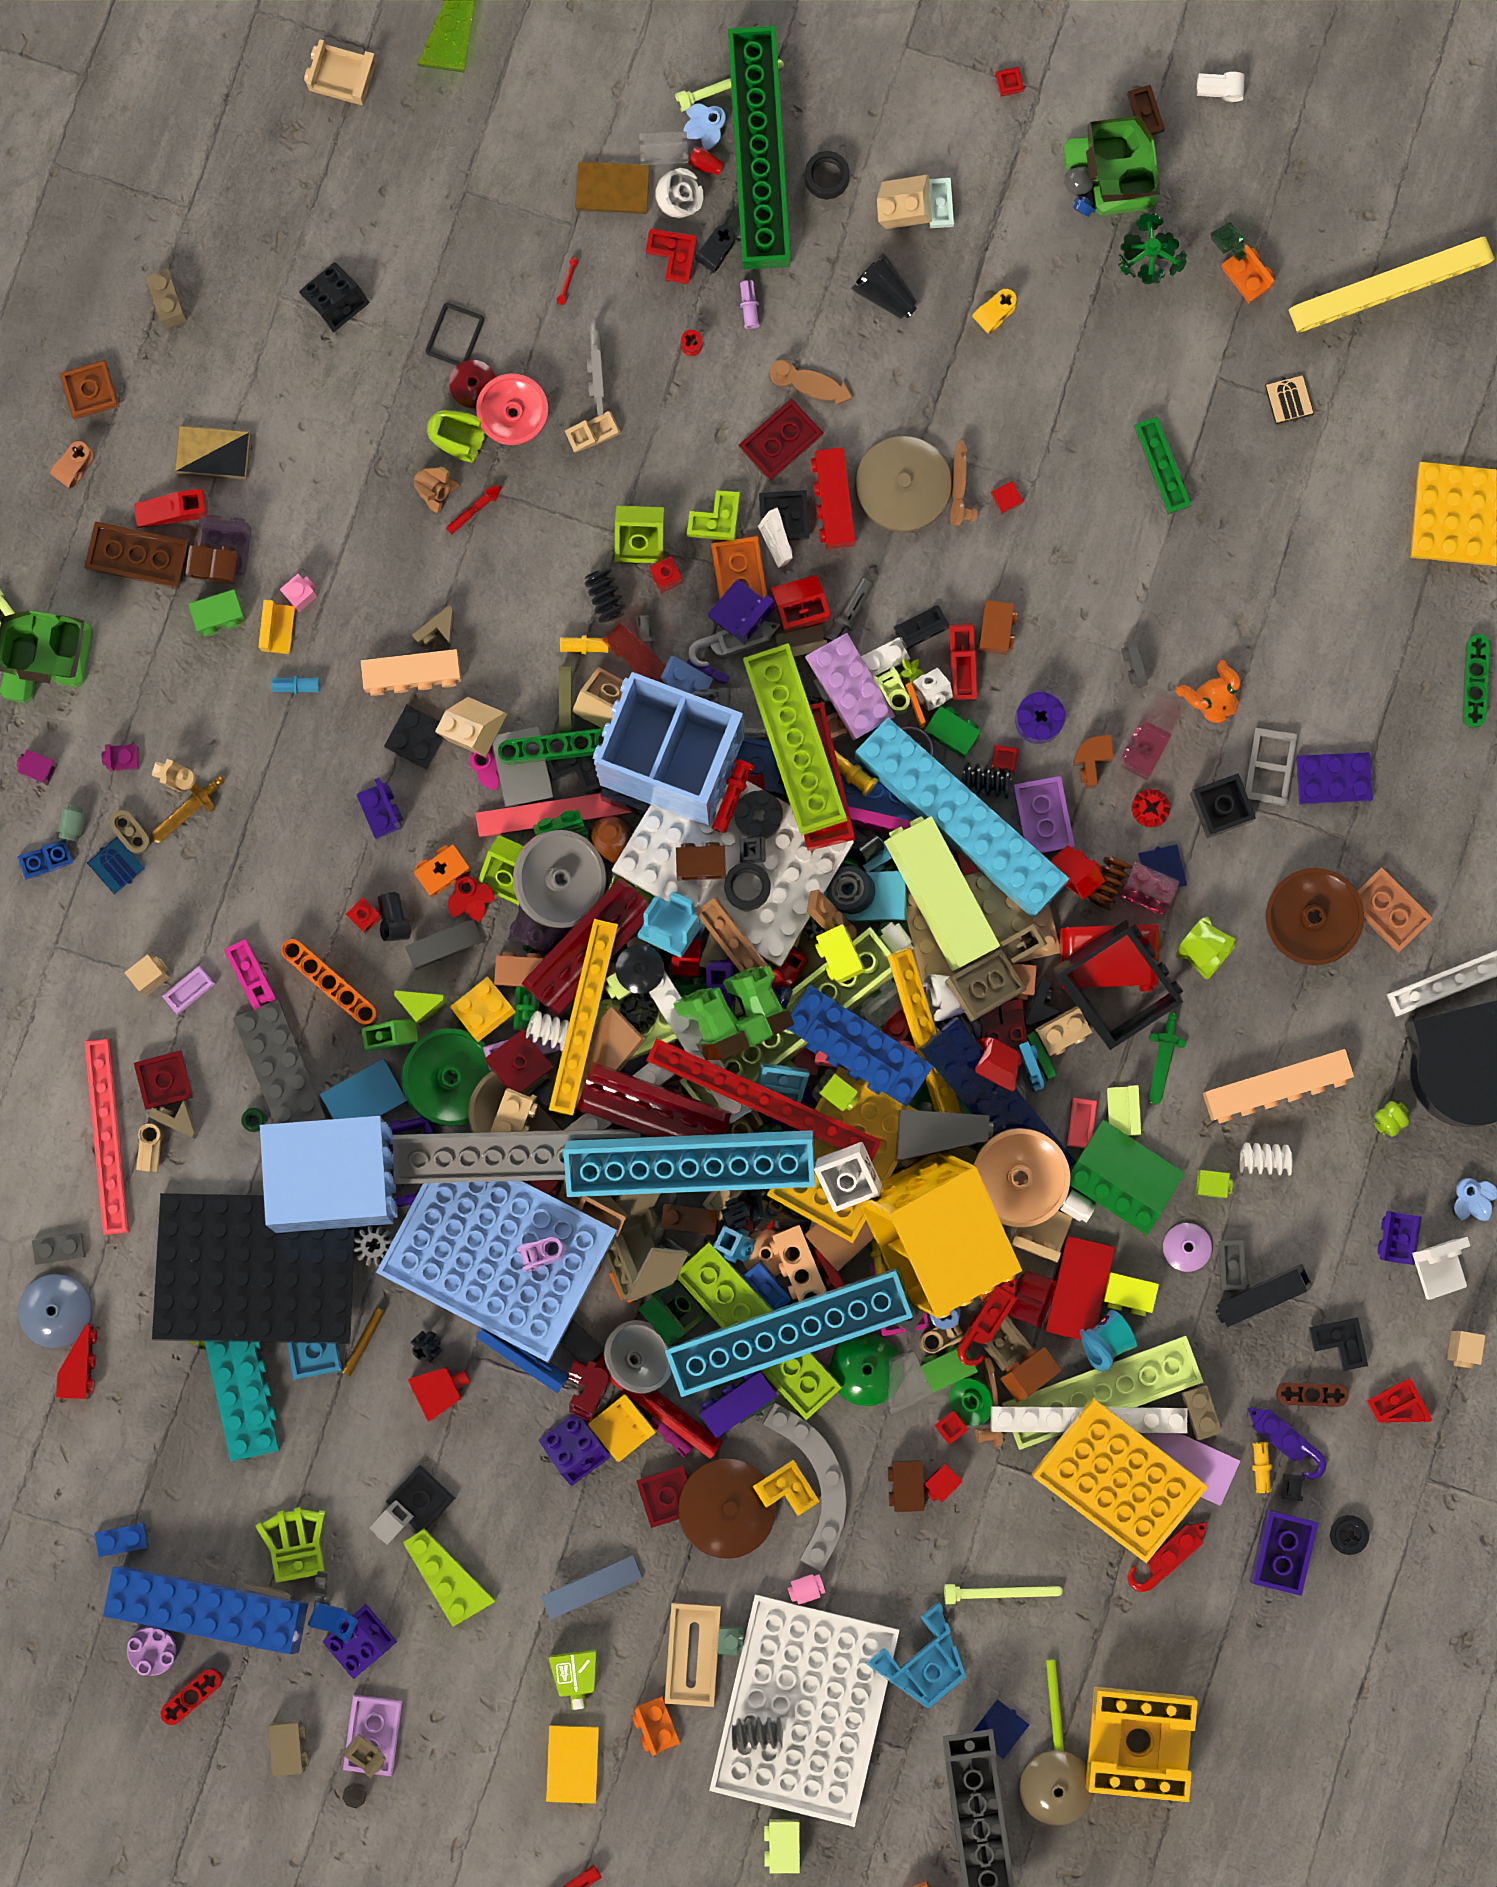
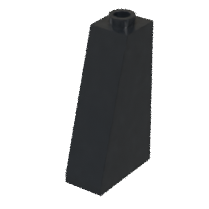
M1300 1264L1219 1302L1216 1314L1220 1322H1225L1226 1326L1229 1327L1307 1292L1313 1285L1303 1264Z

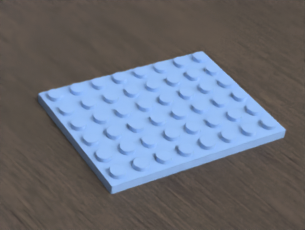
M523 1181L423 1183L376 1273L550 1363L618 1231ZM548 1237L557 1238L565 1243L567 1253L562 1260L533 1271L523 1272L524 1264L520 1252H517V1247ZM557 1243L551 1244L548 1249L551 1256L557 1254L559 1246Z

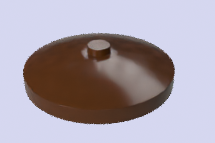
M1322 868L1303 869L1284 878L1273 890L1266 907V927L1276 948L1289 959L1305 965L1328 964L1345 956L1357 943L1364 925L1363 904L1354 886L1340 874Z
M735 1459L714 1460L697 1468L685 1481L679 1494L677 1506L678 1520L689 1542L707 1555L724 1559L738 1558L756 1550L770 1534L776 1516V1502L765 1507L753 1488L765 1476L754 1466Z

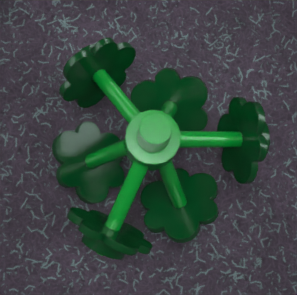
M1144 213L1140 216V219L1136 220L1139 230L1148 231L1149 239L1146 243L1141 242L1139 235L1126 234L1123 240L1124 243L1120 246L1121 250L1124 251L1123 256L1121 254L1118 255L1121 261L1118 264L1120 271L1125 275L1131 274L1133 278L1136 275L1131 266L1144 256L1150 257L1149 265H1142L1137 274L1139 278H1142L1144 284L1159 283L1161 278L1165 276V271L1159 269V266L1154 264L1156 256L1159 259H1167L1172 262L1169 268L1171 276H1174L1176 272H1181L1187 263L1185 251H1181L1175 258L1173 257L1175 250L1179 247V241L1173 238L1174 236L1171 232L1166 234L1158 233L1154 238L1153 230H1156L1158 226L1164 223L1163 218L1159 217L1157 213Z

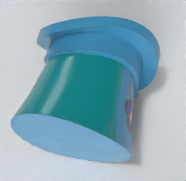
M1109 1310L1093 1329L1089 1328L1087 1331L1079 1330L1087 1358L1098 1371L1108 1370L1113 1365L1115 1356L1137 1347L1136 1339L1128 1323L1114 1310Z

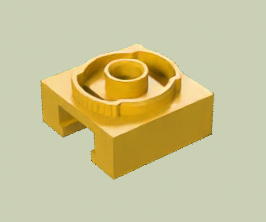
M1094 1687L1085 1784L1088 1792L1189 1802L1192 1773L1188 1770L1191 1731H1195L1198 1701L1193 1696ZM1134 1729H1143L1149 1734V1746L1142 1752H1133L1127 1746V1736Z

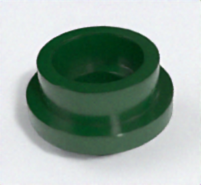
M249 1108L243 1113L241 1122L247 1131L258 1132L260 1131V1125L266 1124V1116L258 1108ZM255 1115L258 1117V1123L252 1125L250 1118Z

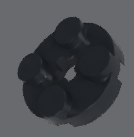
M765 790L752 791L745 794L735 807L736 826L748 838L762 836L768 839L778 832L783 821V809L779 800ZM758 809L765 812L763 821L752 818L755 815V810Z

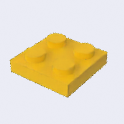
M488 976L450 1006L477 1042L516 1012Z

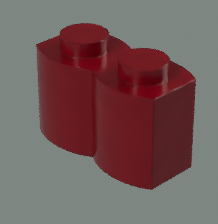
M1026 1270L1024 1275H1020L1017 1281V1288L1019 1289L1016 1295L1017 1300L1012 1306L1009 1316L1041 1328L1049 1304L1054 1296L1057 1282Z

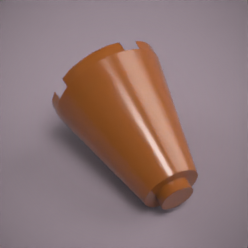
M607 816L593 824L588 838L599 852L603 863L615 864L635 831L627 820L618 816Z

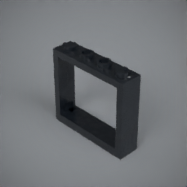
M1127 919L1054 967L1057 979L1109 1050H1112L1183 1003L1181 997L1182 988L1176 980L1172 982L1167 975L1170 972L1165 964L1156 961L1154 956L1157 954L1149 943L1146 945L1140 939L1143 937L1141 931L1136 924L1131 926ZM1128 935L1169 993L1111 1031L1072 978L1070 972Z

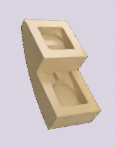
M610 411L590 421L584 420L565 430L575 453L621 434Z

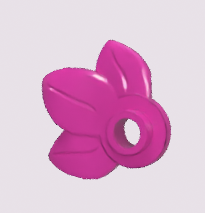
M492 745L486 757L472 752L469 763L471 768L478 772L479 782L488 789L497 790L499 775ZM479 758H484L486 760V763L484 765H479L477 763V760Z

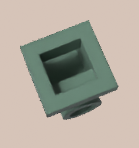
M719 1626L717 1654L737 1656V1653H742L744 1628Z

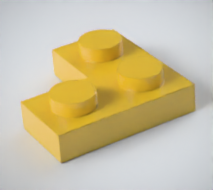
M794 1460L788 1462L753 1486L765 1507L770 1506L785 1496L797 1516L820 1502Z

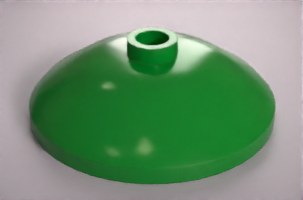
M866 1333L843 1341L838 1345L831 1358L830 1373L843 1386L838 1393L845 1400L859 1406H875L887 1401L899 1388L903 1377V1362L899 1351L891 1341L875 1333ZM865 1365H870L872 1368V1372L868 1375L862 1371Z

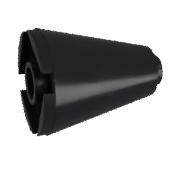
M882 253L878 257L880 260L876 263L873 262L857 279L856 283L858 285H853L851 289L896 317L902 319L905 316L908 319L917 309L914 306L917 301L889 258Z

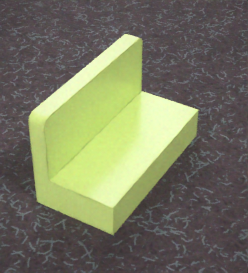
M1139 1086L1108 1088L1109 1124L1128 1136L1141 1135Z

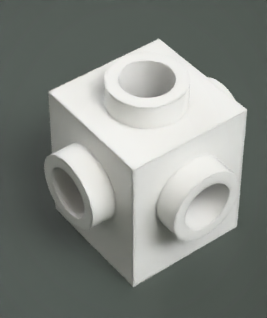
M938 668L921 675L913 681L919 705L923 704L928 711L943 705L944 702L953 698L950 682Z

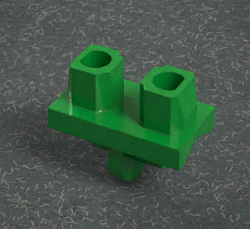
M516 986V1012L514 1013L513 1030L521 1031L523 1029L527 1031L532 1015L540 1009V1001L529 990L521 986Z

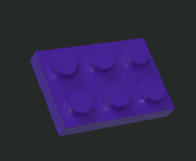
M1370 752L1300 755L1296 757L1299 805L1368 802L1373 800Z

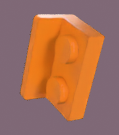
M1245 244L1238 253L1222 263L1220 267L1248 304H1250L1271 289L1275 280L1271 269L1267 266L1264 267L1259 261L1260 256L1257 251Z
M663 1696L634 1708L635 1714H632V1718L636 1728L641 1727L644 1734L641 1742L645 1752L650 1751L651 1755L654 1756L658 1752L680 1744Z

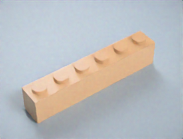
M1343 1049L1203 1093L1211 1121L1218 1119L1220 1124L1233 1120L1232 1115L1241 1112L1242 1116L1255 1113V1107L1264 1105L1265 1109L1278 1106V1100L1284 1098L1291 1102L1303 1098L1301 1093L1311 1091V1094L1314 1095L1326 1091L1325 1086L1333 1083L1335 1088L1349 1084L1348 1079L1354 1077L1346 1050Z

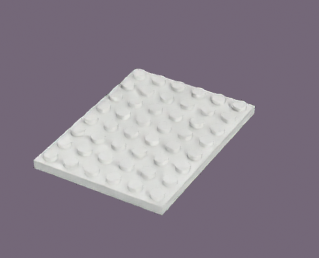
M747 781V789L741 792L738 801L749 792L763 789ZM725 784L709 826L650 805L612 868V872L665 901H670V895L673 891L694 901L695 911L716 896L761 957L781 968L811 917L807 912L810 891L819 889L823 894L826 892L827 887L846 858L854 841L808 851L804 835H800L791 805L778 799L783 809V821L778 832L772 837L765 839L766 862L755 863L761 866L769 876L771 882L770 895L766 903L758 909L751 911L740 910L727 900L724 891L725 879L677 881L676 847H681L683 843H694L696 847L705 846V843L719 842L720 846L725 845L726 876L730 869L740 864V838L748 837L744 836L736 826L735 810L726 834L711 828L728 786ZM755 810V815L752 818L763 821L765 812L763 810ZM746 872L736 877L733 882V890L738 898L750 901L759 896L762 890V883L757 875Z
M755 1594L709 1791L855 1827L888 1682L886 1678L869 1667L866 1662L884 1648L893 1658L900 1629ZM757 1717H760L762 1724H765L767 1717H770L772 1724H775L777 1717H780L783 1726V1748L780 1742H778L777 1748L772 1749L770 1742H768L767 1748L762 1749L759 1742L756 1750L752 1749L750 1743H748L746 1750L742 1749L740 1743H738L737 1749L733 1750L732 1724H736L737 1718L741 1719L743 1725H745L747 1718H750L752 1724L755 1725Z

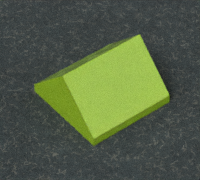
M406 991L394 992V996L420 1026L443 1008L448 1000L444 995Z

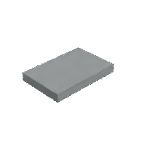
M538 727L497 734L492 743L505 807L553 798L546 761L506 765L501 762L498 756V747L503 741L540 736ZM531 744L526 749V752L530 755H536L540 751V747L536 744ZM506 747L502 755L506 758H512L516 750L512 747Z

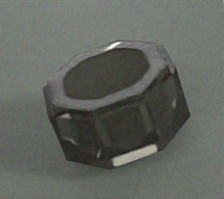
M353 1782L344 1788L342 1799L348 1807L358 1808L366 1802L368 1792L363 1784Z

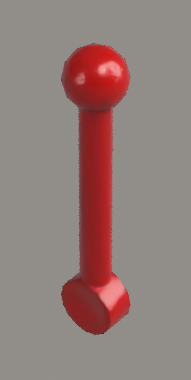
M575 257L569 260L570 267L561 295L557 297L559 305L566 303L565 295L574 267L578 265V259Z

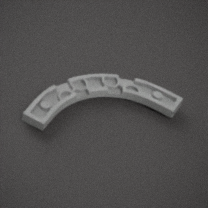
M774 1403L763 1425L783 1435L797 1445L811 1462L819 1480L822 1499L820 1518L817 1528L800 1560L822 1572L834 1551L844 1525L846 1489L843 1474L832 1449L820 1433L798 1415Z

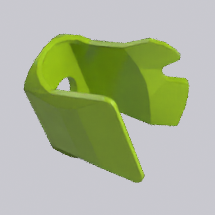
M1207 916L1199 920L1181 944L1178 945L1175 957L1188 960L1201 976L1208 980L1233 951L1236 939L1213 927Z

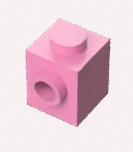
M299 574L294 576L280 589L298 612L302 611L317 597L313 591L315 585L307 576L302 579Z

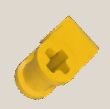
M1010 289L1000 290L988 302L980 306L972 317L988 334L992 333L1014 312L1017 301L1015 293ZM1002 299L1005 301L1009 299L1010 305H1001Z

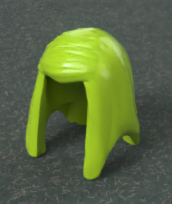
M441 410L436 412L428 421L427 433L429 439L443 451L466 462H474L479 454L478 450L482 449L483 441L486 438L485 432L481 428L482 421L469 413Z

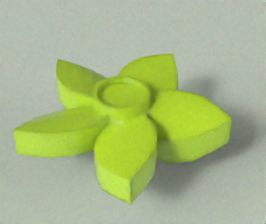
M902 659L903 667L906 670L901 671L899 676L907 678V682H911L912 686H914L913 681L924 675L922 670L917 669L919 659L912 661L911 664L908 660Z

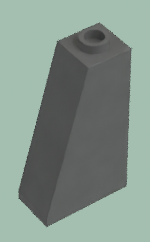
M900 1110L898 1112L896 1161L901 1162L985 1143L988 1141V1137L993 1135V1122H989L990 1115Z

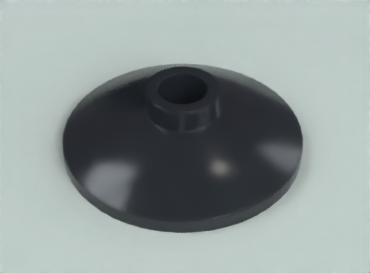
M634 945L625 949L620 954L615 968L619 983L626 990L637 994L648 993L654 990L661 983L665 971L664 962L660 954L647 945ZM637 964H642L644 967L641 973L635 972Z

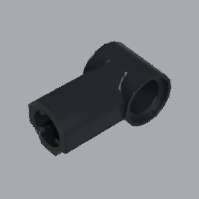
M852 824L855 840H852L854 844L850 850L853 852L856 860L860 864L865 865L884 852V845L875 834L868 836Z
M389 892L378 896L377 899L382 918L380 923V936L385 942L408 940L411 936V925L409 920L404 918L399 893Z

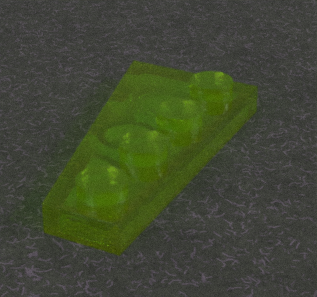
M476 0L443 1V6L436 17L432 32L428 36L423 53L417 62L418 67L465 73Z

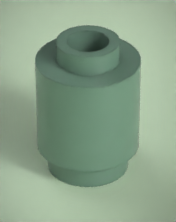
M68 805L67 810L62 809L58 832H60L59 838L78 842L79 836H82L86 817L85 813H81L82 808Z

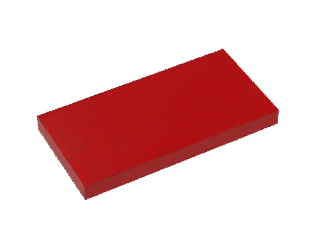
M1070 1236L1066 1237L1056 1280L1057 1286L1052 1298L1045 1332L1082 1340L1079 1330L1087 1331L1089 1328L1093 1329L1098 1324L1115 1247Z

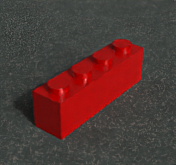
M844 448L815 451L814 458H811L810 461L812 473L817 474V482H813L814 494L820 498V505H816L818 520L822 519L823 528L819 529L820 542L825 543L826 550L855 546Z

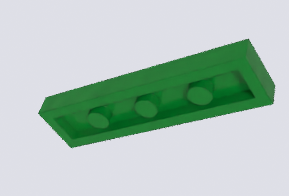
M1158 417L1135 424L1134 429L1167 514L1169 515L1190 507L1191 502Z

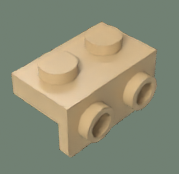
M1078 1006L1035 1029L1049 1056L1063 1053L1067 1046L1083 1042L1087 1039V1035L1092 1033Z
M507 1088L490 1132L529 1131L530 1126H527L529 1117L533 1118L537 1111L538 1104L535 1103L537 1096L532 1094L529 1097Z

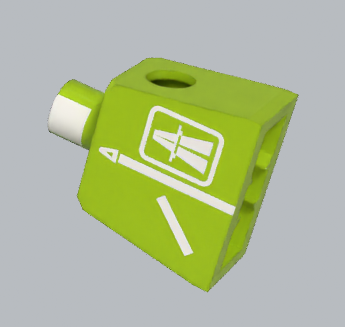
M597 1649L549 1656V1663L559 1696H570L571 1708L573 1710L586 1708L585 1694L595 1691Z

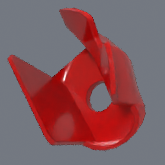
M988 1037L977 1040L972 1049L973 1057L960 1077L961 1082L967 1091H970L974 1086H978L981 1099H1000L1003 1088L1010 1092L1015 1090L1018 1065L1023 1063V1057L1018 1051L994 1038Z

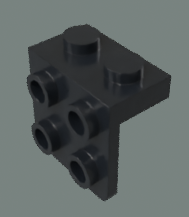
M769 1189L747 1190V1197L751 1202L750 1220L753 1221L754 1231H763L771 1221L806 1222L808 1220L805 1216L767 1196Z

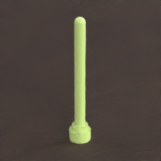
M778 60V69H781L784 63L782 60ZM729 78L692 93L690 91L685 92V90L676 93L675 98L677 102H680L681 112L689 109L698 100L730 89L731 81Z
M955 1584L944 1585L945 1604H956L961 1599L1061 1596L1063 1593V1589L1060 1586L960 1589V1586L955 1587Z

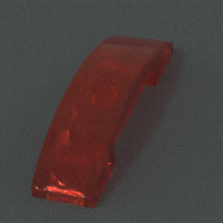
M619 623L602 640L618 658L621 656L639 675L664 684L661 679V675L666 667L664 663L623 625Z

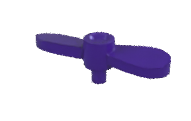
M690 659L687 660V664L711 676L719 683L725 684L729 681L726 673L713 670L709 665L698 667Z

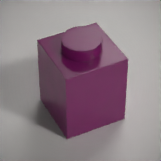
M26 749L25 754L20 755L16 766L18 767L17 772L21 775L48 786L58 764L49 758Z

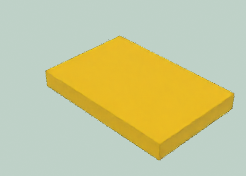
M549 1725L546 1802L596 1803L599 1727Z

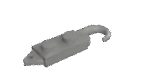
M592 320L590 322L591 358H587L588 373L593 374V382H588L589 395L594 396L595 403H597V414L604 415L603 403H605L600 335L597 321Z
M764 621L745 645L726 630L716 632L714 635L695 641L689 648V659L698 667H706L709 663L701 662L696 657L699 649L711 646L712 651L716 655L726 657L769 643V639L781 626L778 623Z

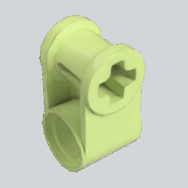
M893 666L889 672L879 677L874 676L873 678L895 715H903L909 709L910 698L897 670ZM900 697L905 700V705L903 707H896L892 703L893 699Z

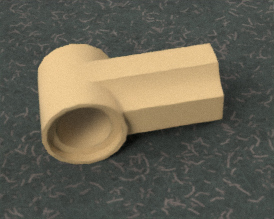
M155 1123L145 1124L138 1132L140 1140L136 1170L158 1172L164 1130ZM149 1128H154L157 1132L154 1141H149L146 1137V1132Z

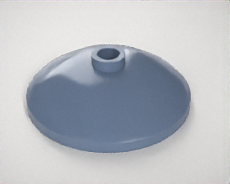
M61 1274L45 1275L33 1281L23 1292L18 1306L19 1322L25 1334L41 1346L49 1348L68 1346L78 1339L85 1325L90 1324L92 1317L90 1296L82 1284L69 1276ZM51 1306L56 1309V1313L53 1316L48 1313V1309Z

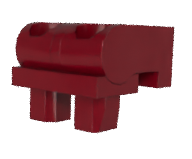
M1022 999L1007 1001L999 1006V1010L997 1007L981 1016L983 1022L981 1039L994 1038L1010 1048L1028 1042ZM999 1010H1000L1001 1021H1002V1024H1001V1025H1000V1019H999Z
M574 1361L568 1373V1381L578 1385V1392L581 1393V1396L573 1395L569 1405V1412L592 1422L606 1393L608 1375L602 1368H596V1364L589 1361L587 1366Z

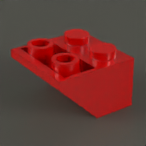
M817 575L771 587L784 634L830 621L831 615Z

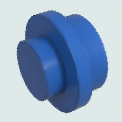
M1083 196L1081 199L1075 198V205L1073 206L1075 210L1087 217L1091 213H1095L1096 210L1093 208L1094 203Z

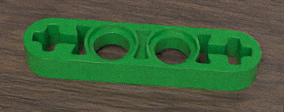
M1476 634L1467 641L1465 651L1462 718L1464 724L1472 729L1481 726L1485 722L1487 714L1490 644L1487 637L1481 634ZM1476 640H1479V643L1484 646L1479 650L1478 656H1483L1484 659H1471V656L1474 657L1476 655V647H1472ZM1473 663H1478L1482 666L1483 673L1480 676H1475L1471 673L1470 667ZM1471 687H1478L1482 691L1480 699L1475 700L1470 697L1469 690ZM1468 703L1473 705L1481 704V706L1476 707V715L1480 716V719L1473 723L1472 718L1468 717V715L1473 713L1474 706H1468Z

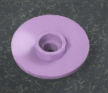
M1178 1224L1171 1228L1164 1238V1256L1167 1262L1177 1270L1184 1272L1198 1270L1207 1263L1211 1256L1212 1244L1210 1237L1202 1227L1196 1224ZM1187 1242L1191 1243L1193 1246V1249L1190 1252H1187L1184 1249V1245Z

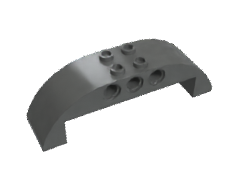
M993 1729L943 1736L947 1781L963 1887H1014L995 1758L996 1748Z

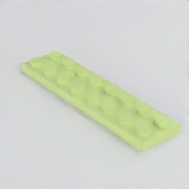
M1183 1336L1117 1360L1106 1371L1090 1370L1036 1390L1029 1397L1018 1403L1015 1399L1003 1402L1002 1406L1086 1407L1090 1400L1095 1398L1105 1407H1138L1203 1383V1379L1187 1336ZM1065 1432L1012 1433L1018 1449L1021 1450L1062 1435Z

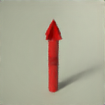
M502 485L485 488V494L475 501L472 507L470 506V508L466 509L446 527L447 531L452 535L491 500L496 502Z

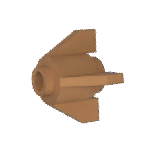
M443 467L425 468L420 470L414 477L415 489L435 513H440L442 500L447 497L449 491L459 489L460 485L454 480L448 479L450 471Z

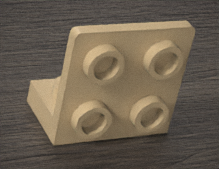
M1057 1211L1052 1217L1040 1224L1029 1227H1016L1010 1244L1050 1261L1058 1262L1061 1255L1060 1250L1070 1227L1072 1217Z

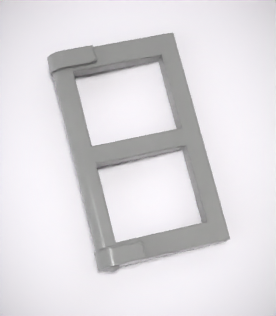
M1255 728L1245 787L1249 800L1287 806L1298 734ZM1260 737L1290 741L1286 766L1256 761ZM1255 768L1285 773L1281 797L1251 792Z

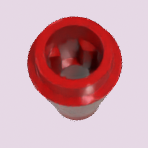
M694 147L687 164L692 166V169L719 176L724 162L720 161V159L703 147Z

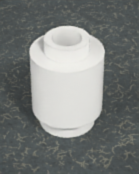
M891 922L881 930L883 935L879 938L891 953L911 947L912 950L914 949L911 944L913 941L899 923L894 925Z
M1071 1189L1060 1210L1079 1222L1083 1220L1087 1223L1096 1205L1092 1204V1200Z

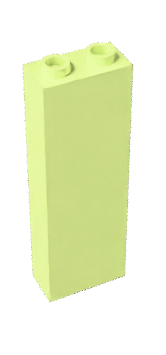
M921 816L909 822L910 828L903 830L901 826L890 832V838L884 841L946 961L951 970L954 971L998 948L1000 944L934 819L931 816L924 820Z

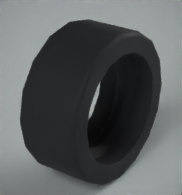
M832 151L818 152L806 164L804 176L806 187L817 198L825 200L834 199L843 194L848 187L850 171L848 163L838 153ZM820 163H834L840 169L841 179L833 188H822L814 181L813 172Z
M744 862L735 865L729 870L725 877L724 891L727 900L734 907L740 910L751 911L758 909L766 903L770 895L771 882L767 872L761 866L755 863ZM746 872L757 875L762 883V890L759 896L750 901L738 898L733 890V882L736 877Z

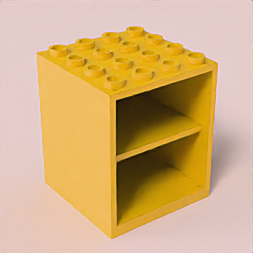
M946 1152L928 1155L881 1181L880 1195L859 1203L888 1269L891 1270L899 1267L912 1304L937 1319L949 1316L952 1310L959 1306L970 1304L973 1302V1298L978 1295L993 1291L995 1289L994 1286L1001 1282L1011 1281L1016 1277L1017 1273L1022 1271L976 1166Z

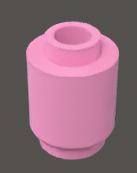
M810 1574L791 1581L792 1587L787 1588L792 1602L797 1601L798 1605L818 1599L821 1594L826 1593L819 1574L815 1576Z

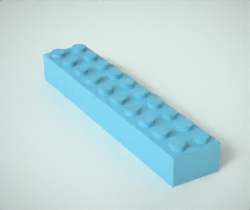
M889 717L855 751L854 759L877 778L879 782L917 816H922L924 820L932 816L944 840L1033 919L1066 886L1069 878Z
M813 1130L566 1141L563 1149L567 1197L815 1187Z
M897 1267L668 1347L665 1353L680 1395L683 1397L913 1318L916 1313L901 1271Z

